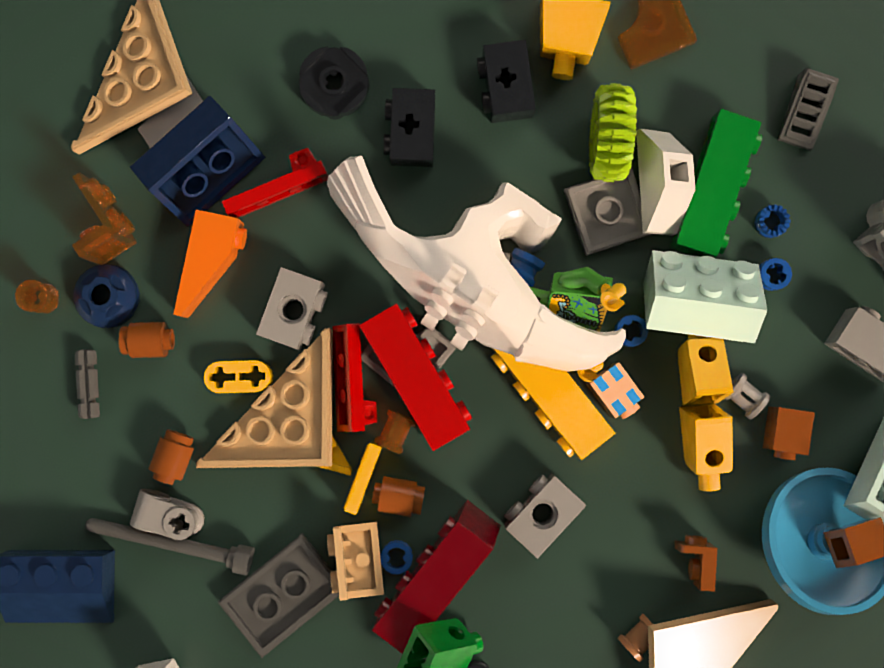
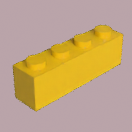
M491 348L494 351V354L490 357L503 374L509 370L517 380L512 386L525 402L531 398L539 408L534 414L547 430L553 426L561 436L556 442L569 458L575 454L578 459L583 460L616 434L567 371L516 362L513 355Z

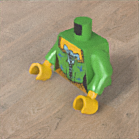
M589 267L554 273L549 291L530 287L539 302L544 304L553 313L577 325L598 332L601 330L607 310L614 312L625 304L624 300L619 299L626 294L625 285L615 283L612 286L613 278L604 277ZM603 362L591 369L578 370V376L585 382H591L597 378L596 372L603 368Z

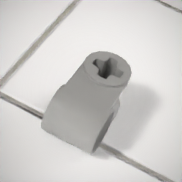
M140 489L130 525L141 531L156 533L174 540H184L202 529L205 517L200 507L195 504L173 498L160 491ZM185 515V522L190 524L186 528H183L184 522L179 520V517Z

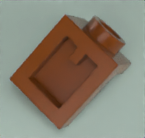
M686 535L685 541L676 540L675 548L679 552L695 554V558H690L688 568L689 579L693 580V585L700 591L715 592L718 548L711 543H707V537Z

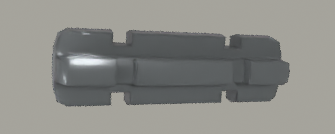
M92 349L75 352V365H79V370H76L77 399H81V404H78V416L81 419L97 418L100 415L99 403H96V398L99 397L98 371L94 369V364H97V354Z

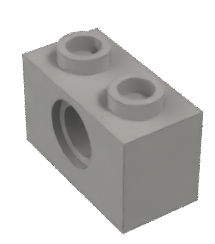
M281 267L256 335L298 350L302 349L303 344L309 345L315 331V325L311 324L315 311H322L328 292L323 291L325 284ZM293 301H300L303 305V314L296 320H290L286 315L288 304Z
M552 473L547 478L541 475L530 486L529 491L532 494L523 504L517 501L504 515L507 519L504 523L505 529L537 559L587 506ZM545 503L550 505L551 515L547 520L539 522L533 519L532 512L538 504Z

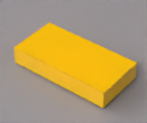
M374 441L367 444L343 507L344 511L354 515L358 513L383 448L382 444Z

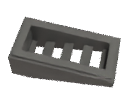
M804 69L797 77L777 140L805 150H813L839 79L812 69ZM807 86L821 90V92L809 89ZM803 98L818 102L815 107L801 101ZM800 112L812 116L813 120L809 121L797 117L796 114ZM792 125L809 130L808 135L791 131Z

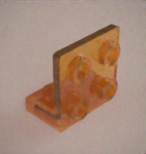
M78 172L72 177L103 225L100 227L95 225L84 230L79 235L80 240L72 244L80 258L103 265L137 243L131 234L135 231V228L124 213L119 215L113 206L117 200L105 184L100 185L94 177L89 179Z

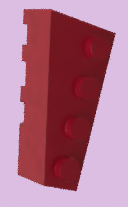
M467 500L454 518L450 516L437 533L439 538L433 545L428 543L416 559V562L419 564L411 573L407 570L394 587L398 590L391 600L385 597L374 612L378 619L372 631L403 654L414 627L419 624L435 622L492 552L501 525Z

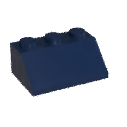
M208 96L132 164L130 168L148 191L189 227L194 221L196 210L207 211L266 157L226 111L211 96Z
M8 550L0 553V612L5 623L114 622L115 550Z

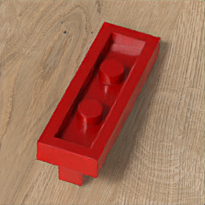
M309 148L290 154L289 159L293 172L223 200L222 204L227 215L239 218L328 181V174L322 161H316Z
M360 323L332 326L337 432L365 431V425L377 423L376 402L363 400Z

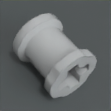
M740 373L732 380L734 393L726 397L725 400L731 399L745 411V416L751 420L764 409L771 395L767 392H760L747 381V375ZM741 392H744L746 395H748L751 398V400H748L745 396L741 394Z

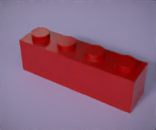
M396 303L359 325L432 451L470 430L467 421L472 419L471 414L462 400L455 403L449 390L454 388V385L445 370L442 369L437 372L431 362V359L436 357V354L426 337L420 341L412 328L418 326L408 307L401 310Z

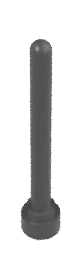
M90 518L85 524L89 532L226 563V567L231 568L232 573L245 576L248 575L254 558V547L241 544L238 547L232 546L230 549L187 539L174 540L163 535L141 531L131 526L97 518Z

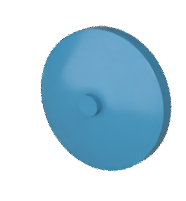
M836 468L811 469L787 479L770 498L762 523L763 550L769 569L777 583L798 604L814 612L826 615L858 613L870 608L884 596V557L858 566L836 568L824 532L865 520L843 506L857 476Z

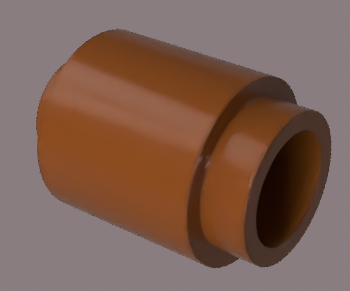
M134 322L120 328L119 349L122 355H129L131 358L167 357L169 350L174 349L173 329H168L166 322Z
M170 429L166 430L164 437L160 436L148 468L154 472L153 479L173 485L175 480H183L194 451V447H192L193 437Z
M384 476L382 483L375 482L372 503L378 504V512L411 517L412 514L421 515L425 487L418 486L416 481Z

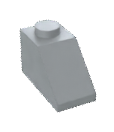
M867 306L846 309L824 344L884 382V322L879 320L881 315Z

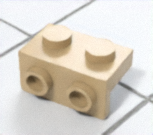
M377 522L334 526L333 534L327 535L329 557H336L337 571L330 572L332 593H339L340 601L384 595Z

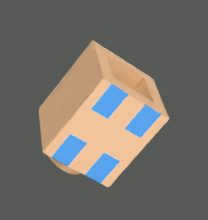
M619 362L612 363L597 374V378L585 383L611 418L621 416L622 419L629 417L640 408L637 402L644 398V395Z

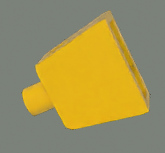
M541 0L540 56L554 60L552 77L560 80L573 79L575 63L589 64L606 19L610 1Z
M687 334L688 340L678 349L683 406L719 403L734 393L724 339Z
M715 404L681 406L679 411L685 464L695 475H698L699 490L707 492L720 490V473H729L733 470L732 416Z

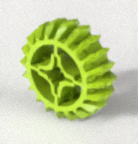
M610 83V85H600L595 92L590 120L588 156L590 173L595 180H603V182L623 181L629 175L633 160L635 136L637 134L635 92L630 86Z

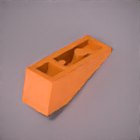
M201 210L195 211L173 315L189 318L237 258L238 250L244 249L247 229L243 228L244 223L240 219Z

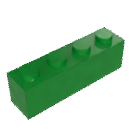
M720 109L712 117L694 171L695 192L677 234L673 235L669 248L700 257L711 256L716 258L718 254L724 253L730 237L729 234L725 233L729 220L734 221L740 208L741 202L736 200L740 187L744 188L751 175L752 169L747 167L750 156L757 153L762 141V135L758 134L762 122L724 109Z

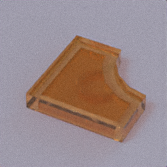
M638 0L637 19L629 29L618 37L631 70L693 45L697 41L681 0Z

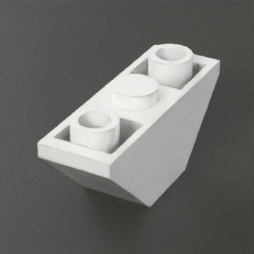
M639 129L636 131L643 233L673 236L677 234L695 192L693 155L669 132Z

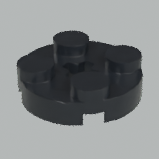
M328 46L319 48L307 56L300 68V93L308 107L321 116H326L333 120L348 116L358 110L367 97L370 84L366 66L362 59L348 48H328ZM331 75L335 78L341 75L343 77L340 81L341 88L338 90L335 88L327 89V76Z

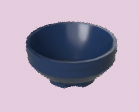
M103 264L86 270L79 277L74 288L73 300L75 308L85 321L101 328H114L126 323L133 317L138 308L140 292L138 284L128 271L115 265ZM100 284H105L111 293L110 299L103 305L95 304L91 297L94 287Z

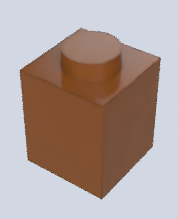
M768 406L763 448L774 450L773 457L795 461L796 454L809 456L815 413Z
M881 517L858 521L824 532L836 568L858 566L884 557V524Z

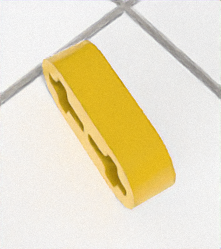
M218 361L207 367L203 378L207 388L215 393L265 391L272 384L273 371L268 364L262 361ZM255 366H258L259 372L265 373V380H260L257 387L252 380H242V373L254 372ZM220 367H223V372L226 374H235V380L224 381L222 388H220L219 382L212 379L213 374L219 373Z

